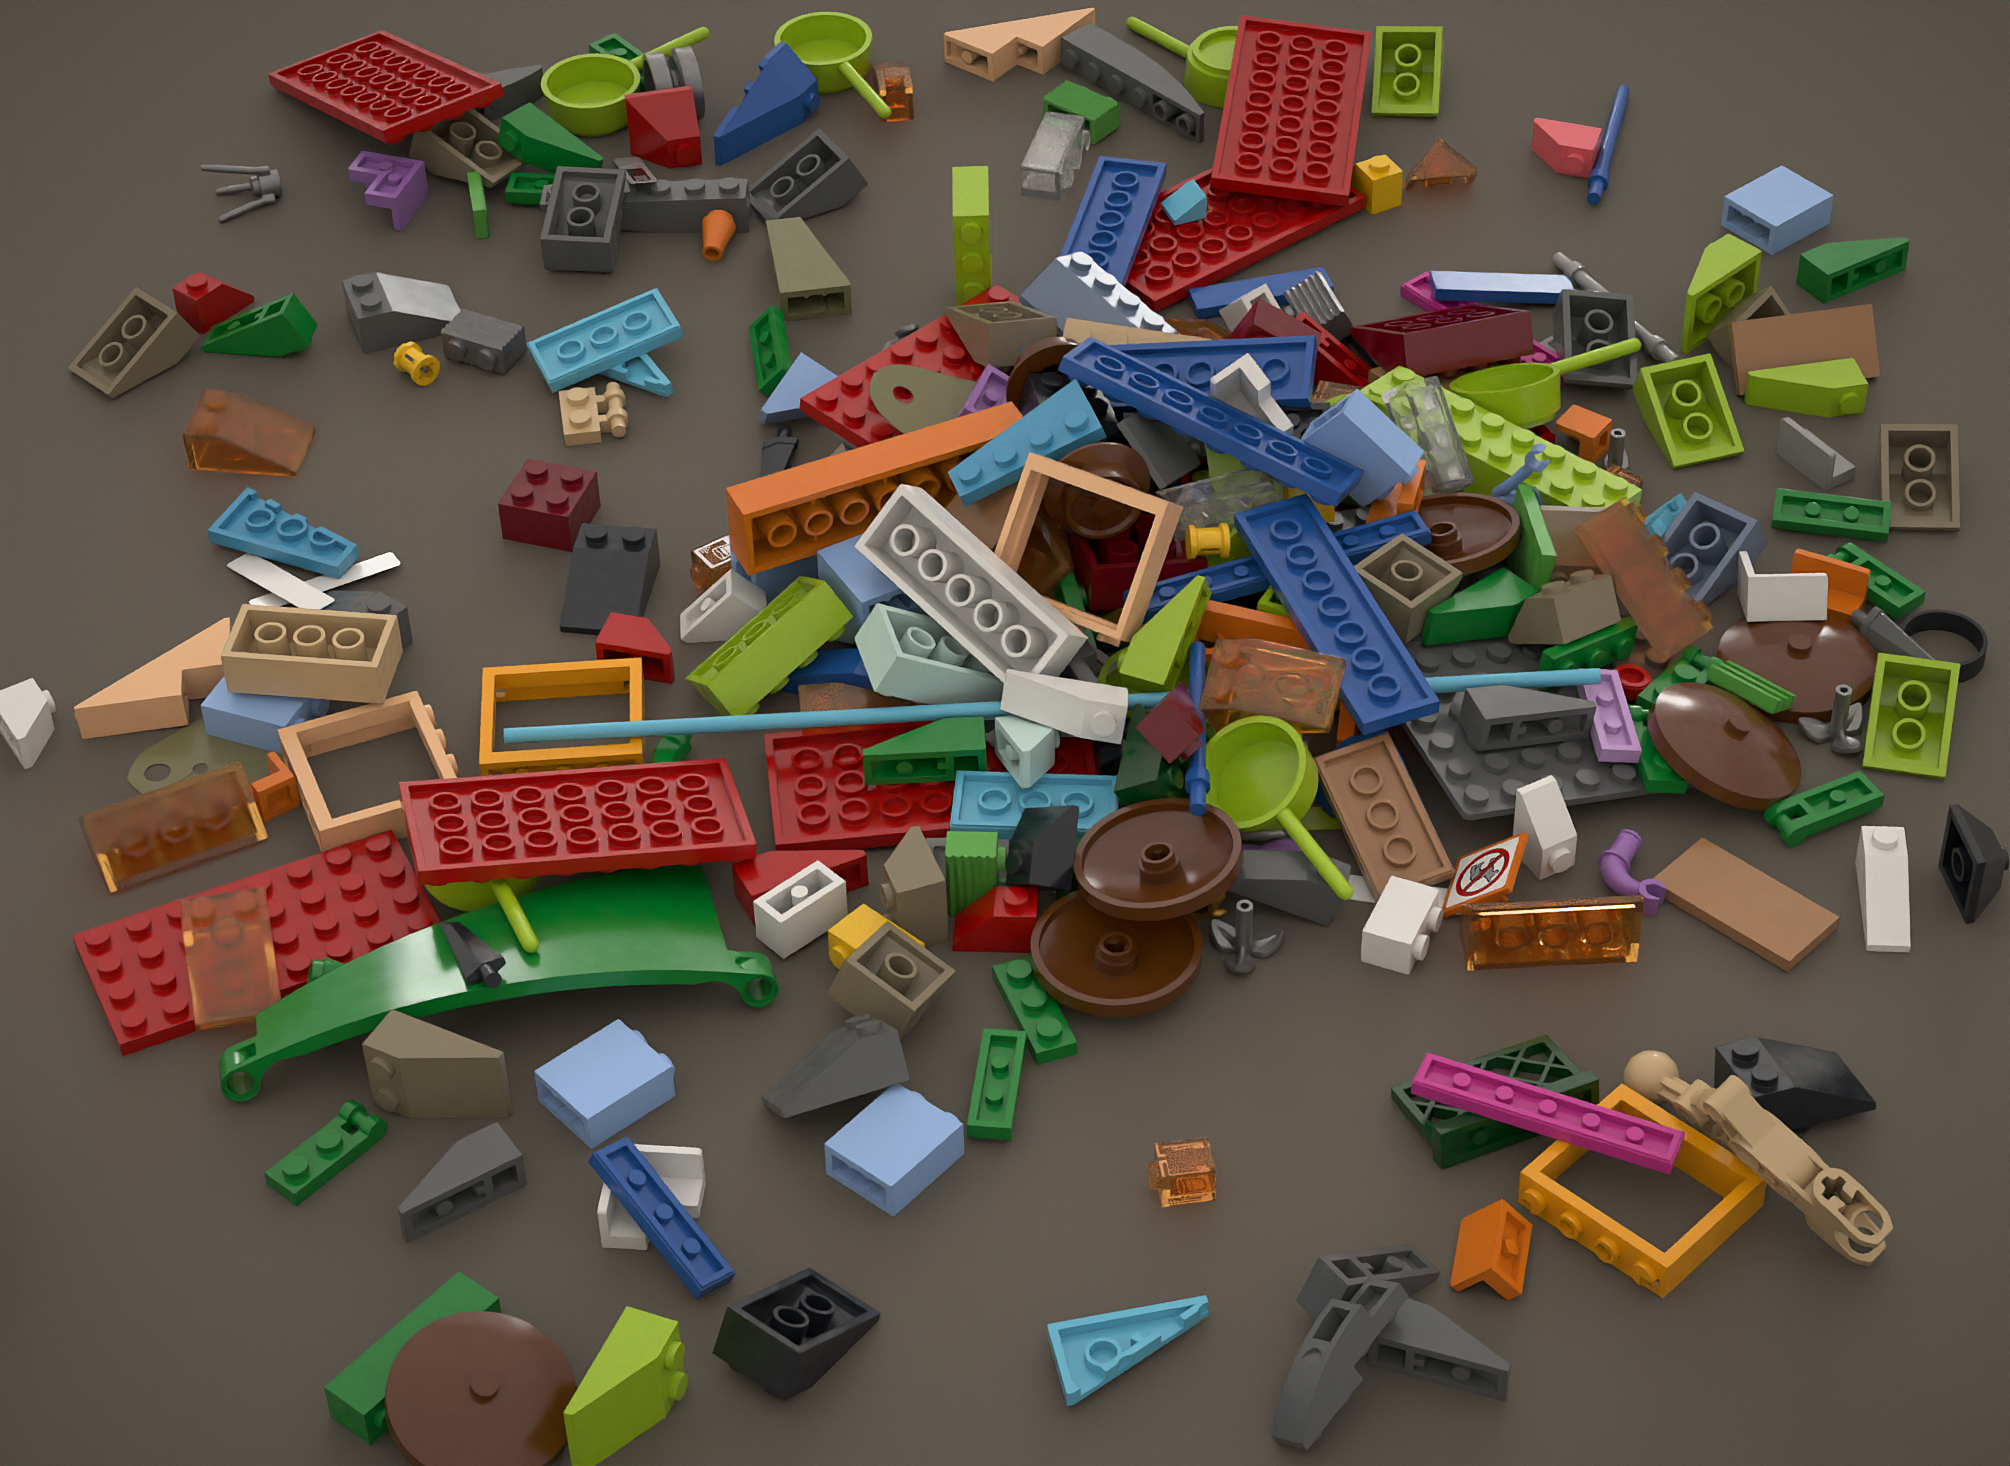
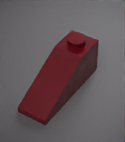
M1182 682L1155 705L1135 727L1169 764L1178 756L1183 761L1188 759L1202 745L1197 738L1205 730L1188 689Z

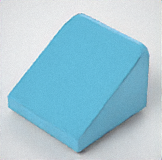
M1190 180L1161 202V208L1176 226L1206 218L1207 198L1195 180Z

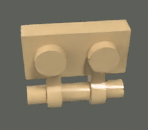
M608 383L604 395H596L595 387H576L570 390L558 391L565 446L602 442L601 433L612 432L615 437H623L626 434V428L629 423L627 411L623 409L626 405V399L618 383Z

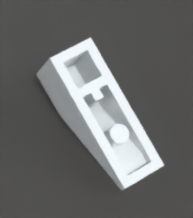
M1007 669L1000 709L1079 738L1121 744L1128 708V688Z
M1861 826L1855 864L1866 951L1910 953L1908 853L1904 827Z

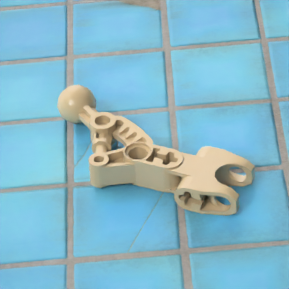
M1644 1050L1630 1058L1624 1069L1623 1081L1627 1087L1656 1105H1661L1664 1102L1673 1105L1677 1114L1688 1125L1735 1154L1779 1195L1792 1202L1801 1210L1811 1230L1841 1255L1853 1263L1870 1266L1885 1251L1886 1244L1884 1239L1893 1231L1891 1218L1885 1208L1852 1176L1841 1169L1830 1168L1810 1146L1773 1114L1764 1110L1751 1096L1750 1089L1741 1079L1735 1075H1730L1717 1089L1711 1088L1699 1079L1690 1085L1679 1079L1677 1064L1666 1053ZM1865 1212L1873 1213L1880 1219L1881 1230ZM1858 1229H1863L1870 1235L1863 1234ZM1848 1238L1861 1246L1874 1249L1869 1253H1857L1850 1247Z

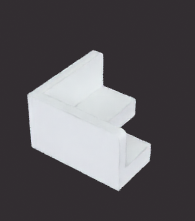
M1249 353L1210 379L1211 396L1293 436L1294 425L1271 397V382Z
M1739 551L1737 594L1747 622L1827 620L1828 577L1825 573L1755 574L1747 551Z
M634 1144L691 1217L699 1218L706 1186L702 1150L694 1147ZM603 1183L597 1210L602 1248L647 1250L648 1237L607 1185Z

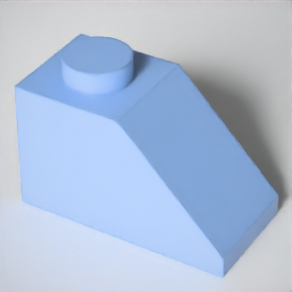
M801 352L762 407L758 421L763 424L809 417L799 410L800 398L838 376Z

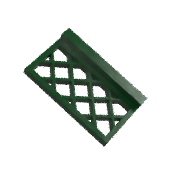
M1547 1034L1464 1062V1064L1486 1071L1495 1068L1509 1069L1511 1071L1505 1077L1595 1105L1599 1104V1078L1591 1070L1581 1072ZM1544 1052L1549 1058L1548 1062L1527 1059V1057ZM1520 1071L1541 1075L1539 1081L1518 1078ZM1550 1077L1562 1078L1561 1080L1548 1083ZM1412 1081L1391 1087L1392 1100L1433 1147V1160L1441 1169L1541 1135L1459 1108L1439 1105L1440 1102L1431 1100L1430 1103L1411 1100V1097L1417 1096L1411 1094ZM1433 1117L1445 1119L1443 1121L1431 1124Z

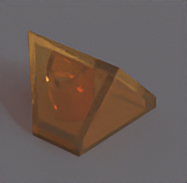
M1439 137L1409 173L1404 185L1405 189H1412L1416 181L1424 180L1425 188L1442 183L1450 186L1452 185L1451 178L1464 177L1465 184H1472L1478 175V170L1474 164Z

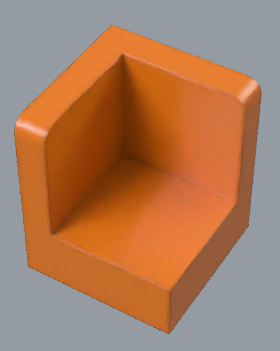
M1573 404L1556 421V430L1566 433L1569 438L1580 442L1578 457L1595 464L1609 450L1612 419Z
M275 751L266 754L270 775L243 788L244 798L264 822L301 806L295 776Z

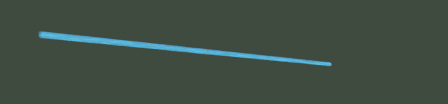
M1600 668L1426 677L1425 679L1434 693L1465 692L1467 688L1502 684L1520 688L1601 684ZM1331 683L1283 685L1286 688L1290 701L1340 699ZM1266 686L1206 690V706L1231 705ZM1169 692L1128 694L1127 710H1133V706L1140 703L1144 709H1152ZM1001 701L518 727L504 728V743L522 744L922 722L958 717L984 716V718H995L1015 714L1001 710Z

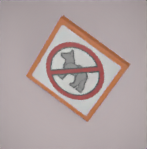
M1523 832L1458 857L1454 869V878L1451 879L1442 907L1444 909L1443 918L1489 902L1492 906L1508 902L1509 899L1505 895L1512 893L1529 835Z

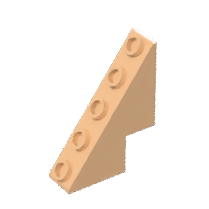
M1095 8L946 32L943 34L944 60L948 64L992 82L1017 64L1044 75L1062 61L1061 37L1088 23L1095 25Z
M230 617L220 620L74 706L75 719L78 721L82 739L189 725V700L207 698L224 676L220 656L232 630Z

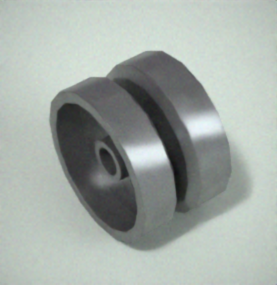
M691 46L672 49L669 62L660 51L643 54L642 71L645 91L691 86L697 119L704 118V90L698 63Z

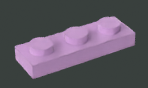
M1600 669L1601 684L1576 686L1580 699L1594 701L1597 706L1590 730L1597 759L1600 762L1638 763L1642 750L1618 671Z

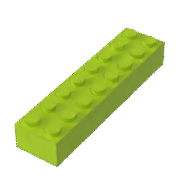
M1398 366L1359 390L1362 393L1386 399L1396 405L1409 419L1414 430L1415 443L1424 450L1419 460H1426V472L1464 492L1492 496V491L1496 486L1510 478L1525 464V456L1531 448L1538 443H1543L1546 446L1545 450L1539 454H1534V456L1539 461L1551 460V462L1543 471L1533 472L1520 485L1535 486L1541 495L1543 504L1546 506L1616 508L1617 540L1636 527L1642 489L1627 482L1624 478L1615 476L1597 467L1594 463L1566 451L1563 447L1544 440L1532 431L1523 429L1505 420L1502 416L1474 404L1471 400L1452 393L1440 384L1433 383L1415 374L1408 368Z

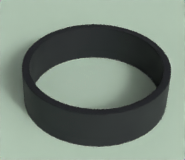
M1926 610L1911 615L1900 627L1908 636L1922 631L1942 630L1958 634L1970 641L1979 653L1970 660L1960 662L1958 683L1974 678L1984 666L1988 645L1987 635L1983 628L1968 616L1949 610Z

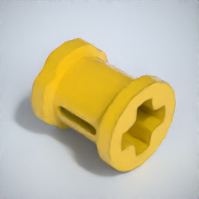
M412 341L403 343L394 353L393 364L396 369L403 373H409L411 379L416 384L427 386L437 378L440 371V362L432 355H425L417 343ZM408 354L413 360H408L405 355ZM421 366H423L424 368H426V369L428 370V372L425 373L424 371H422V370L420 369Z
M1220 523L1218 527L1195 528L1194 525H1187L1185 528L1187 558L1195 559L1199 555H1220L1221 558H1228L1230 554L1228 524Z

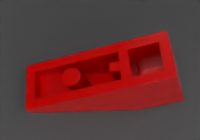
M1304 311L1296 317L1297 320L1321 333L1315 365V384L1347 394L1352 393L1356 389L1361 390L1370 384L1368 382L1369 370L1372 368Z
M864 850L768 851L757 855L754 859H746L731 865L734 895L755 926L753 901L817 860L846 881V893L869 885L867 855Z

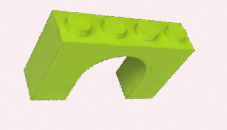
M988 166L952 167L956 306H960L992 287Z

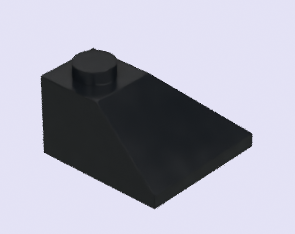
M1954 804L1949 805L1938 867L1965 924L1974 923L2000 890L2003 873L2009 868V856L2005 846H2000L1990 827L1960 805Z
M1066 805L1024 809L1010 840L1009 853L1005 860L1007 886L1038 887V891L1071 890L1079 806Z

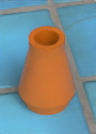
M712 210L702 220V255L710 261H718L722 258L723 252L736 230L734 219L730 213L724 210Z

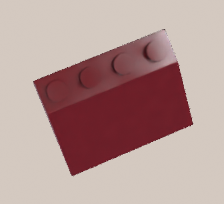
M1468 304L1349 327L1350 334L1387 373L1398 366H1402L1425 379L1426 375L1436 373V377L1455 376L1458 374V369L1467 367L1468 371H1478L1489 368V363L1499 361V365L1516 364L1521 362L1520 357L1534 354L1531 313L1528 310Z
M1173 488L1164 490L1154 489L1148 492L1150 495L1180 505ZM1183 509L1157 582L1208 568V560L1205 555L1196 556L1195 559L1187 558L1185 528L1190 523ZM1141 510L1137 520L1128 529L1118 535L1105 539L1086 538L1075 533L1073 530L1059 525V529L1063 531V548L1079 585H1083L1090 611L1112 612L1124 607L1123 591L1130 590L1156 515Z

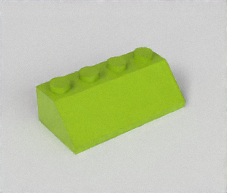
M799 576L691 672L685 680L723 716L753 715L759 709L760 705L758 702L768 693L774 694L781 690L789 681L787 676L798 666L803 668L810 664L818 655L816 650L827 640L832 642L839 638L847 629L845 624L854 616L824 580Z

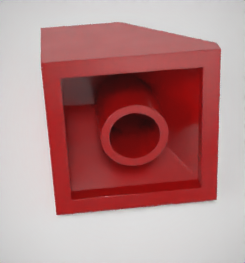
M691 86L624 95L630 153L632 156L640 157V159L668 169L702 164L700 133Z

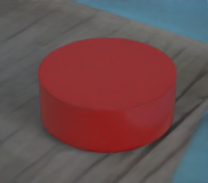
M1623 664L1613 669L1618 671L1626 700H1637V696L1652 682L1650 674L1640 666Z

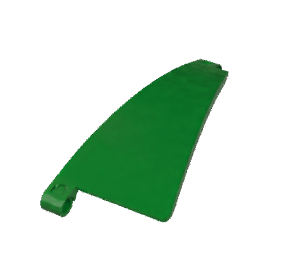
M680 864L659 866L655 869L642 868L616 872L517 896L516 899L539 940V949L534 953H527L522 948L499 902L443 921L460 922L495 952L500 953L504 957L506 964L498 971L502 981L496 988H488L484 982L474 985L467 984L440 923L384 945L317 978L256 1015L257 1035L222 1052L219 1058L220 1088L223 1095L229 1100L235 1102L250 1100L260 1090V1082L264 1072L275 1062L285 1058L302 1056L343 1040L374 1031L392 1009L414 1018H420L465 1006L533 994L608 986L694 985L710 981L730 984L738 990L747 1005L764 1007L776 999L779 993V986L771 961L766 955L759 952L727 950L704 870L701 866ZM756 978H762V979H760V980H758V981L751 982L752 980H754V979H756ZM237 1072H245L242 1075H234Z

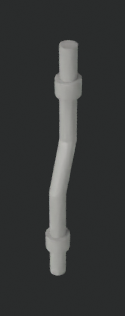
M1561 252L1553 256V264L1563 271L1564 275L1569 276L1574 286H1581L1586 291L1608 292L1607 289L1589 275L1588 269L1580 262L1570 260ZM1635 320V338L1640 340L1645 352L1653 359L1661 360L1664 363L1682 359L1670 349L1669 343L1657 334L1653 335Z

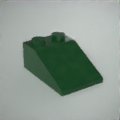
M1141 703L1133 706L1114 793L1124 807L1160 798L1189 799V794L1185 790V774L1187 771L1181 764L1179 756L1169 764L1135 728L1148 714Z

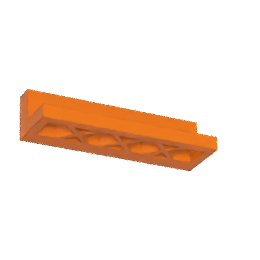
M1209 600L1193 641L1205 640L1217 643L1218 646L1206 648V663L1299 684L1331 683L1325 674L1316 673L1313 670L1321 666L1291 618ZM1250 650L1254 651L1256 655L1245 657L1238 655L1236 652ZM1285 658L1291 659L1295 663L1285 666L1277 664L1275 661Z

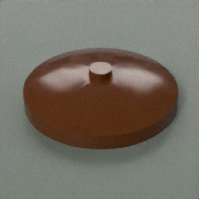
M1467 492L1440 493L1423 496L1418 515L1431 531V544L1424 545L1423 547L1463 572V575L1481 571L1502 561L1516 549L1521 540L1518 512L1509 503L1499 498Z
M1828 614L1827 620L1747 622L1744 617L1725 632L1717 652L1718 658L1724 661L1730 660L1797 695L1792 708L1770 714L1755 706L1775 721L1798 724V719L1805 717L1817 719L1823 723L1831 722L1835 690L1838 685H1848L1852 688L1850 706L1856 703H1861L1863 706L1872 694L1877 661L1874 648L1866 637L1853 626Z
M1685 682L1665 688L1649 709L1647 718L1648 730L1658 752L1682 778L1703 793L1739 808L1766 810L1772 804L1789 798L1797 788L1801 778V765L1793 745L1783 731L1768 716L1744 699L1714 686Z
M1160 798L1128 805L1110 813L1094 824L1082 837L1076 848L1073 867L1080 893L1097 910L1125 920L1158 921L1192 913L1222 896L1233 885L1240 874L1243 866L1244 851L1237 825L1219 808L1206 803V812L1201 816H1195L1189 811V799Z
M1079 890L1069 893L1051 904L1037 920L1031 935L1032 969L1044 990L1069 1008L1101 1017L1138 1016L1159 1010L1173 1003L1195 982L1202 963V936L1197 922L1190 913L1158 921L1120 919L1094 908L1084 899Z
M488 1311L462 1312L443 1317L428 1324L415 1333L401 1348L391 1366L386 1384L384 1399L385 1417L395 1445L412 1466H551L568 1443L563 1412L575 1394L577 1386L566 1357L559 1347L541 1330L521 1319L502 1313Z

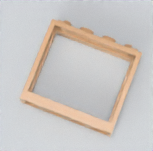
M1029 452L994 552L1015 572L1018 570L1050 477L1156 515L1118 624L1042 596L1083 634L1086 628L1098 632L1097 640L1119 647L1121 641L1131 642L1132 637L1141 629L1183 506L1045 456Z
M417 690L385 699L383 704L370 703L277 729L283 761L295 776L300 802L321 852L391 829L397 840L406 838L408 835L400 799L332 819L308 763V757L416 727L439 778L448 779L459 776L453 753L447 755L445 753L447 752V744L442 729H434L436 721L430 704L423 705Z

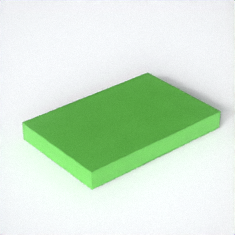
M1518 484L1513 507L1518 512L1520 518L1521 540L1516 549L1506 557L1510 572L1542 592L1541 586L1550 583L1557 555L1534 489L1531 485Z

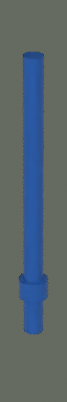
M1625 85L1619 86L1616 90L1597 163L1588 178L1589 191L1587 201L1590 204L1595 205L1600 202L1602 193L1609 184L1610 174L1608 171L1630 94V89Z
M1193 642L1189 647V694L1205 730L1197 738L1202 745L1189 757V770L1185 774V790L1189 794L1190 813L1195 816H1201L1206 812V794L1210 790V773L1206 769V647L1202 642Z

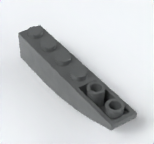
M1091 23L1061 37V60L1063 67L1200 144L1204 141V111L1191 94L1157 62L1135 47Z
M727 177L715 180L693 178L685 181L660 179L656 182L635 184L625 181L621 229L645 233H702L703 218L712 210H724L730 213L736 225L734 233L749 232L752 209L748 178L736 179ZM553 184L543 185L540 201L541 211H547Z

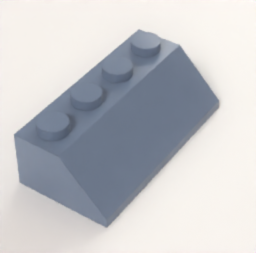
M1082 251L1055 258L1025 289L1018 300L1024 306L1056 317L1057 334L1060 337H1063L1066 318L1175 334L1177 332L1164 321L1162 316L1153 312L1140 301L1138 296L1128 291L1113 275L1104 271L1089 255Z

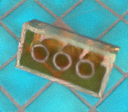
M1624 497L1580 524L1574 530L1603 574L1612 576L1615 592L1661 661L1664 662L1712 630L1713 626L1710 621L1713 620V616L1706 604L1701 599L1696 602L1687 589L1691 587V583L1684 571L1679 566L1674 569L1665 556L1669 553V550L1662 538L1657 533L1652 536L1643 523L1647 520V517L1640 505L1635 500L1630 503L1627 497Z
M240 761L83 814L78 818L92 859L109 893L268 838Z
M1643 895L1462 904L1460 937L1467 971L1637 962L1644 897Z

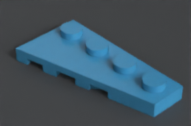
M1074 379L948 471V474L964 507L1019 481L1029 452L1059 461L1069 452L1079 447L1096 443L1106 438V435L1078 381Z
M249 487L238 496L207 530L211 543L338 579L342 577L359 557L357 544L323 526L315 528L309 525L308 518L298 513L292 516L284 512L281 504L272 499L264 501L258 498L257 491Z

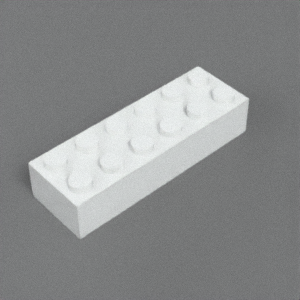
M900 484L854 546L1003 683L1005 682L1007 669L1059 677L1088 639L1085 634L920 487Z

